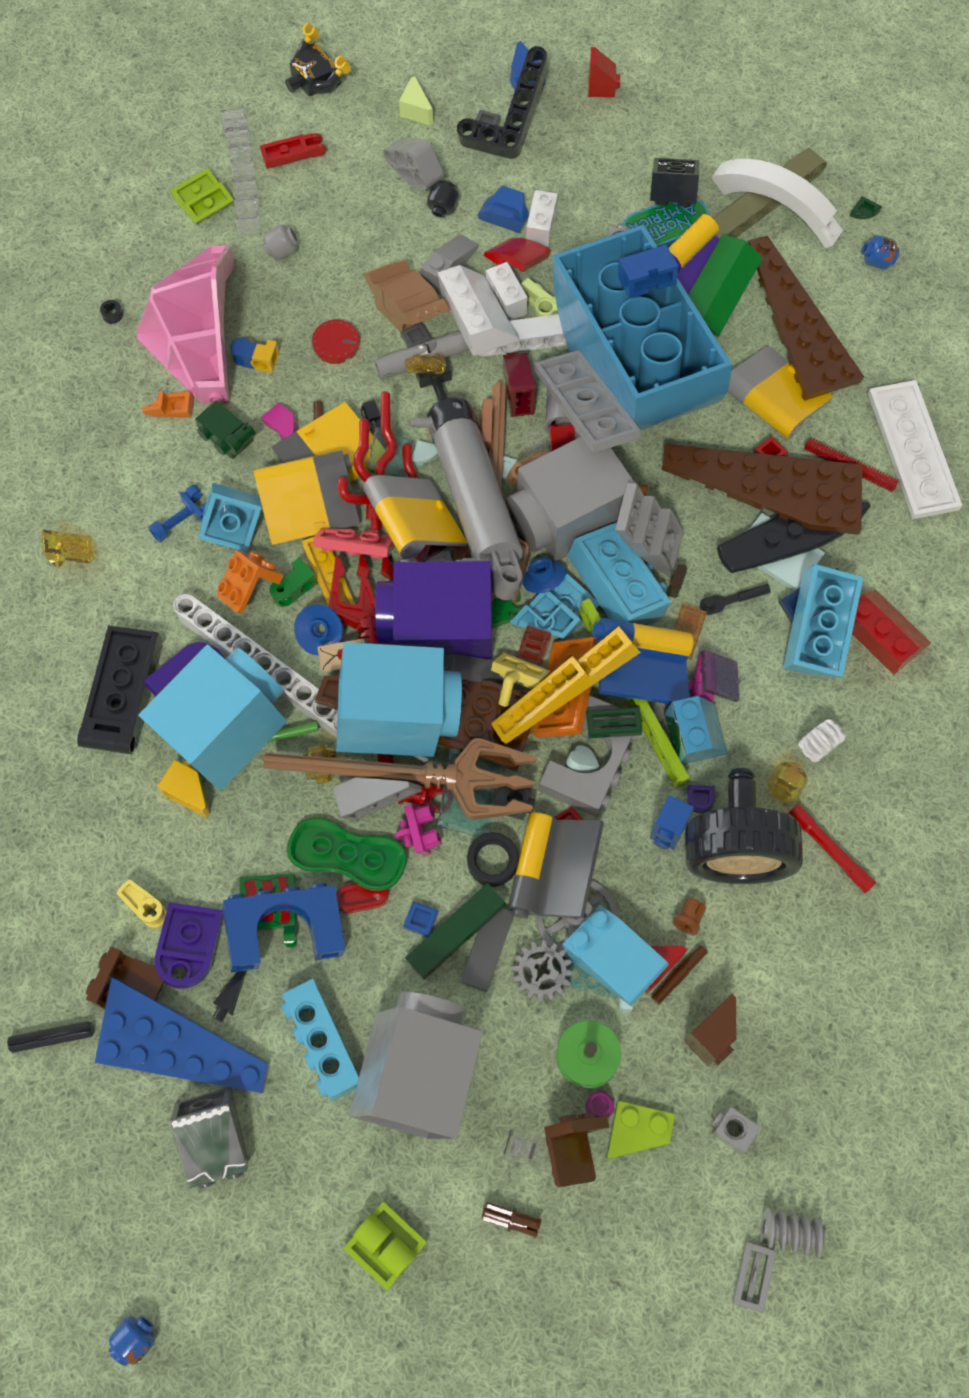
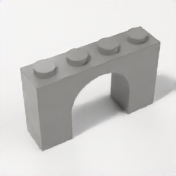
M589 695L587 710L619 708ZM585 714L583 729L588 731L587 719ZM635 716L593 718V721L635 719ZM621 726V727L594 728V730H597V729H612V728H628V727H636V726ZM639 735L602 738L609 748L610 759L603 768L596 772L580 773L549 761L539 783L538 792L597 817L600 810L606 811L611 796L607 795L610 787L616 788L622 774L618 772L621 763L627 764L632 752L628 747L632 740L637 741Z

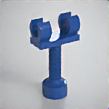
M192 485L185 492L180 493L181 500L186 506L184 509L174 514L170 519L168 518L164 523L155 521L148 526L149 531L159 543L168 538L167 532L170 528L172 529L192 514L200 523L202 522L206 503L200 509L194 504L203 496L197 485Z

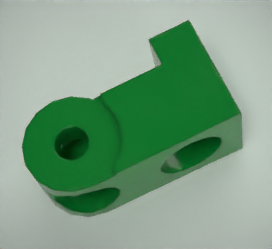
M300 557L291 563L293 570L281 580L280 584L273 582L270 585V594L277 606L287 607L318 584L315 573Z

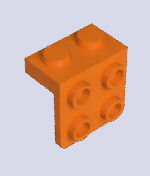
M235 550L233 557L228 562L224 578L218 585L217 597L235 612L243 613L258 578L280 584L284 575L275 569L277 565L264 560L265 556L255 551H251L248 554Z

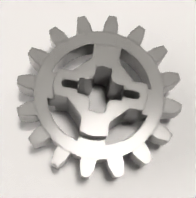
M543 940L541 947H537L533 941L531 942V950L525 947L521 948L523 957L515 956L514 961L519 966H512V972L518 974V976L513 978V984L521 983L518 992L523 993L527 991V1000L530 1001L533 996H537L538 1003H542L543 997H547L550 1002H553L554 993L561 997L563 996L561 987L569 988L570 982L565 978L572 977L573 971L566 970V968L572 962L571 960H563L566 954L565 950L559 953L556 952L557 944L554 943L551 948H548L546 940ZM538 954H544L543 957L535 960L531 958ZM554 959L560 966L561 974L553 967ZM547 962V974H543L538 982H536L537 969H541ZM523 969L531 976L530 985L524 978ZM543 985H553V987L549 989L540 990V987Z

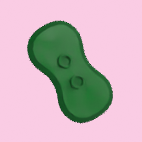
M321 817L308 818L300 822L291 833L287 844V856L296 867L310 872L340 873L369 890H386L393 887L402 877L407 864V852L404 846L394 838L383 835L366 836L354 834L345 830L337 823Z

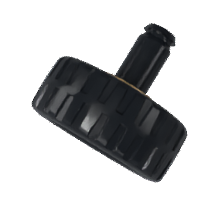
M748 768L731 770L728 774L730 779L728 782L729 808L702 813L692 818L686 826L685 856L687 869L699 878L727 884H760L779 881L793 876L801 869L803 863L802 832L799 822L784 812L756 807V786L753 780L755 778L753 771Z

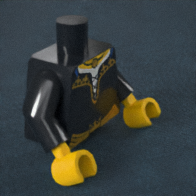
M308 22L303 26V33L306 37L302 39L290 62L291 77L285 80V84L290 92L302 88L308 96L330 93L337 85L341 84V74H348L351 71V66L343 56H338L334 62L316 42L311 43L320 34L319 30L316 27L313 28V25Z

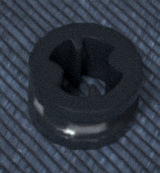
M107 300L101 304L100 313L106 323L115 324L122 319L123 311L119 302Z

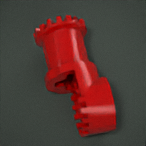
M425 785L421 786V792L398 801L400 805L404 802L420 806L430 805L435 813L443 814L450 809L452 796L443 787H440V789H437V786L425 788ZM438 794L447 797V804L443 807H437L432 803L433 798Z

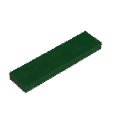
M488 883L485 884L411 951L405 959L425 980L507 905L506 902Z

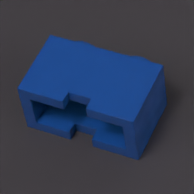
M667 245L619 259L618 278L629 299L648 293L649 288L657 287L660 290L677 284L678 264Z
M669 795L654 824L650 839L654 840L653 843L662 849L668 850L671 848L674 850L694 807Z

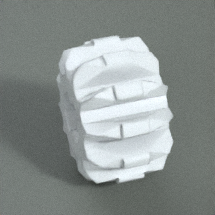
M832 719L825 720L803 737L798 746L806 758L808 757L812 762H818L845 740L846 735L843 733L842 728Z

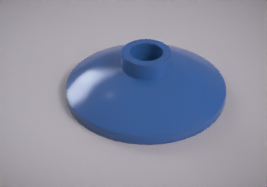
M313 604L305 607L297 615L294 633L297 642L306 652L319 655L318 646L341 643L343 624L339 615L332 608L323 604ZM320 624L325 627L324 633L319 630Z

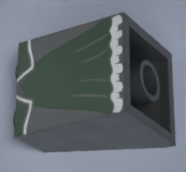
M231 1087L175 1103L170 1124L189 1188L196 1186L198 1188H206L213 1185L216 1180L226 1177L228 1180L242 1176L245 1171H248L249 1160Z

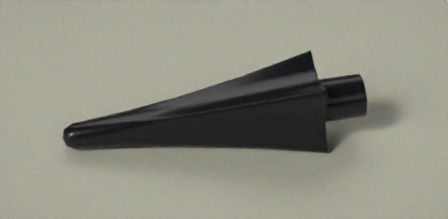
M247 971L236 972L213 1002L216 1006V1011L213 1015L215 1020L223 1022L227 1013L233 1016Z

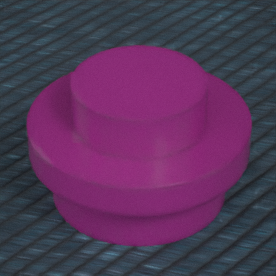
M595 1091L586 1099L585 1109L587 1113L594 1112L595 1117L607 1116L609 1118L614 1111V1101L608 1093Z

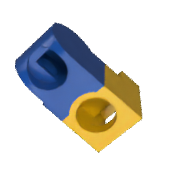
M238 338L231 344L232 356L237 365L273 373L279 356L277 341L267 340L266 345L251 343L245 338Z

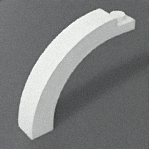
M733 159L722 162L711 177L724 195L733 192H753L765 195L784 204L808 224L825 248L833 246L843 232V229L833 217L837 210L831 202L808 181L779 165L756 159Z

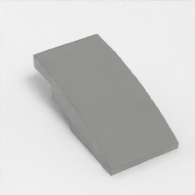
M627 483L615 531L642 559L665 575L673 577L684 531L671 509L661 508L654 496H644L637 483Z

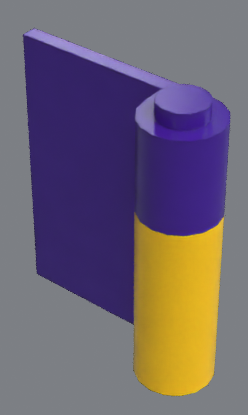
M707 214L701 215L669 247L671 254L678 264L677 278L687 294L691 291L719 241V238L716 236L719 227L716 221Z

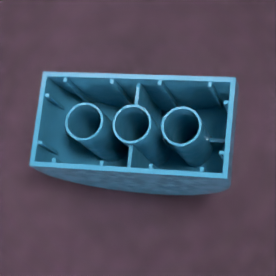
M644 224L552 255L556 304L569 353L576 350L582 352L640 430L720 402L727 393L732 370L730 360L678 278L676 285L660 290L657 287L649 288L648 293L629 299L618 278L619 259L657 248L656 243Z

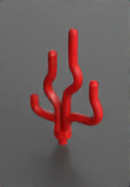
M387 391L381 393V430L387 443V449L379 458L375 467V475L384 476L385 467L393 459L397 448L396 439L391 430L390 393ZM365 418L359 422V446L354 454L353 461L355 470L364 483L371 477V474L364 466V457L369 449V421ZM405 443L402 447L403 468L408 478H418L412 463V446L409 443ZM340 477L338 479L340 497L350 504L366 505V520L371 521V529L381 530V520L366 495L351 494L348 491L346 477Z

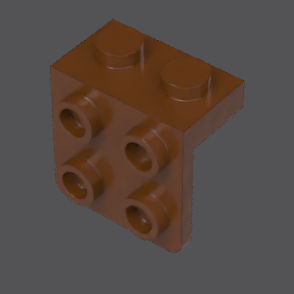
M110 946L108 952H105L99 961L98 968L100 970L96 978L92 979L88 984L86 1000L94 1006L105 1009L111 977L114 976L134 989L144 992L145 995L154 1000H157L164 982L159 977L155 966L131 958L121 950Z
M594 1112L559 1117L560 1123L544 1127L555 1185L560 1188L595 1181L596 1175L587 1133L610 1128L607 1116L595 1117Z

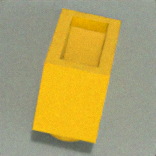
M174 760L157 788L162 795L208 818L210 811L202 779L197 770L187 761H184L182 764Z

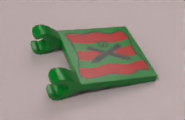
M294 873L240 877V894H244L245 897L256 896V893L260 891L270 890L273 893L284 892L283 890L286 888L295 887ZM276 911L261 920L257 930L284 928L283 941L286 947H296V917L294 912Z

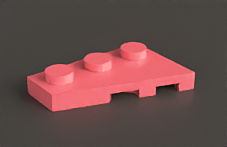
M321 528L313 537V547L322 548L324 551H346L349 555L367 554L376 559L388 557L395 547L388 534H378L376 529H368V532L355 534V531L352 529Z

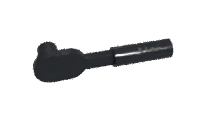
M767 583L724 598L720 595H713L704 598L700 602V610L706 615L722 612L726 605L771 593V590Z

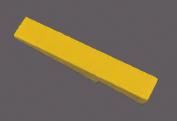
M618 626L579 660H576L573 656L492 722L491 725L502 742L507 744L641 652Z

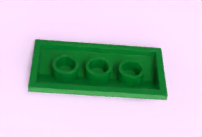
M722 234L688 294L712 334L717 337L720 336L763 259L746 241Z

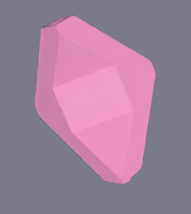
M231 245L208 246L205 251L151 288L142 318L137 326V340L200 403L212 404L215 400L220 404L228 403L230 398L224 337L225 281L235 268V258Z

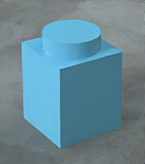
M344 642L339 675L336 752L434 757L439 736L456 737L461 714V673L459 671H443L444 648Z
M208 644L138 715L220 792L287 722L273 705L284 693L283 688L255 660L238 647L224 659Z

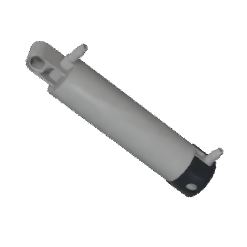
M458 397L443 399L430 408L427 417L411 418L409 424L411 427L428 428L437 449L473 557L456 561H490L491 588L493 593L502 600H510L515 596L522 579V572L518 562L522 558L523 550L471 403L464 398Z

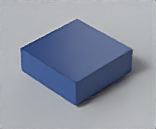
M413 901L403 929L428 937L432 932L439 910Z

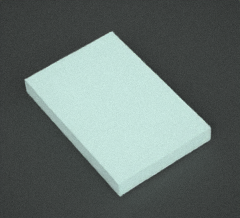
M761 513L750 529L771 518ZM817 548L757 568L792 591H796L801 586L804 570L813 564L818 565L825 552Z

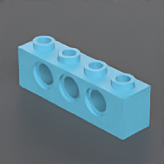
M311 979L283 993L282 996L285 1002L281 1004V1007L287 1019L293 1018L297 1026L292 1031L298 1044L304 1043L308 1050V1054L304 1055L310 1070L316 1069L320 1080L316 1081L321 1095L323 1097L328 1095L329 1099L334 1101L356 1090L359 1075L315 981ZM306 1009L315 1010V1017L310 1022L301 1021V1015ZM317 1035H326L327 1043L321 1048L313 1047V1039ZM330 1060L339 1062V1069L334 1074H327L324 1070L326 1063Z

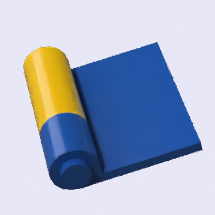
M601 618L599 622H595L592 635L593 638H596V645L619 626L641 652L598 681L599 693L665 704L690 698L686 660L693 648V635L691 633Z

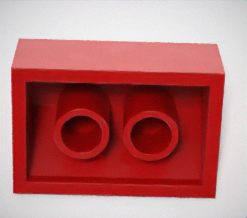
M877 590L864 593L859 597L852 635L893 675L931 644Z

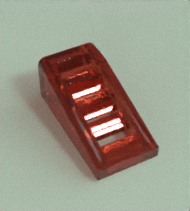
M527 626L516 658L522 660L524 657L537 661L534 665L542 667L551 642V633ZM528 647L534 650L540 651V653L537 654L526 650V648Z

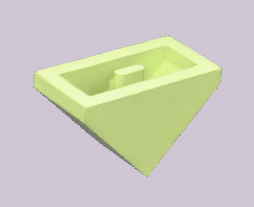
M412 77L399 100L400 117L432 125L433 109L416 77Z

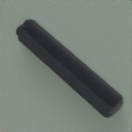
M85 1021L10 1036L7 1039L8 1050L14 1053L89 1038L93 1036V1025L91 1022Z

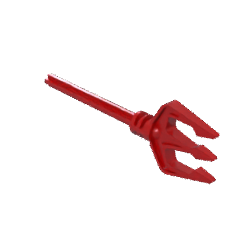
M360 554L356 574L360 580L359 600L357 605L342 603L340 600L339 580L345 576V569L340 556L337 555L328 607L332 608L339 615L343 624L357 629V633L360 634L358 639L368 638L369 644H378L375 597L367 578L369 568L364 556ZM382 558L381 575L387 578L388 581H394V570L389 558ZM377 754L378 762L394 764L393 755Z

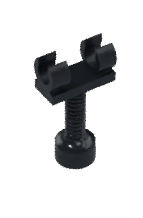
M447 359L438 360L439 370L426 373L424 365L415 366V375L420 388L433 385L438 401L446 399L447 396L442 382L452 380L451 369Z

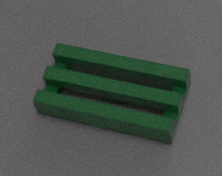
M640 707L586 710L588 739L642 735ZM635 716V719L593 721V718ZM621 726H636V727H628V728H612V729H597V730H594V728L621 727Z

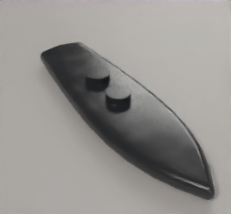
M862 502V518L871 506L868 502ZM777 516L718 545L717 553L723 566L730 573H736L812 551L838 539L845 533L807 529L797 521L789 518L784 520Z

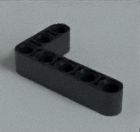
M534 46L527 52L503 127L470 118L462 119L457 124V134L462 146L508 159H514L519 156L548 70L547 53L544 48ZM535 60H541L540 63H534ZM530 80L535 81L532 84H527ZM522 101H527V102H528V103L525 104V105L519 104V103H521ZM515 122H521L518 126L512 125ZM467 131L472 132L470 135H463ZM487 137H493L490 141L484 140ZM510 142L515 143V144H514L513 146H511V147L506 146L507 143H510Z

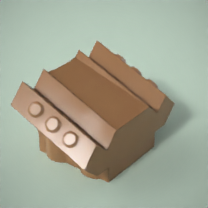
M406 260L390 262L388 265H382L380 268H374L362 274L374 294L377 309L399 332L424 320L450 311L445 299L439 298L434 288L416 270L409 268Z

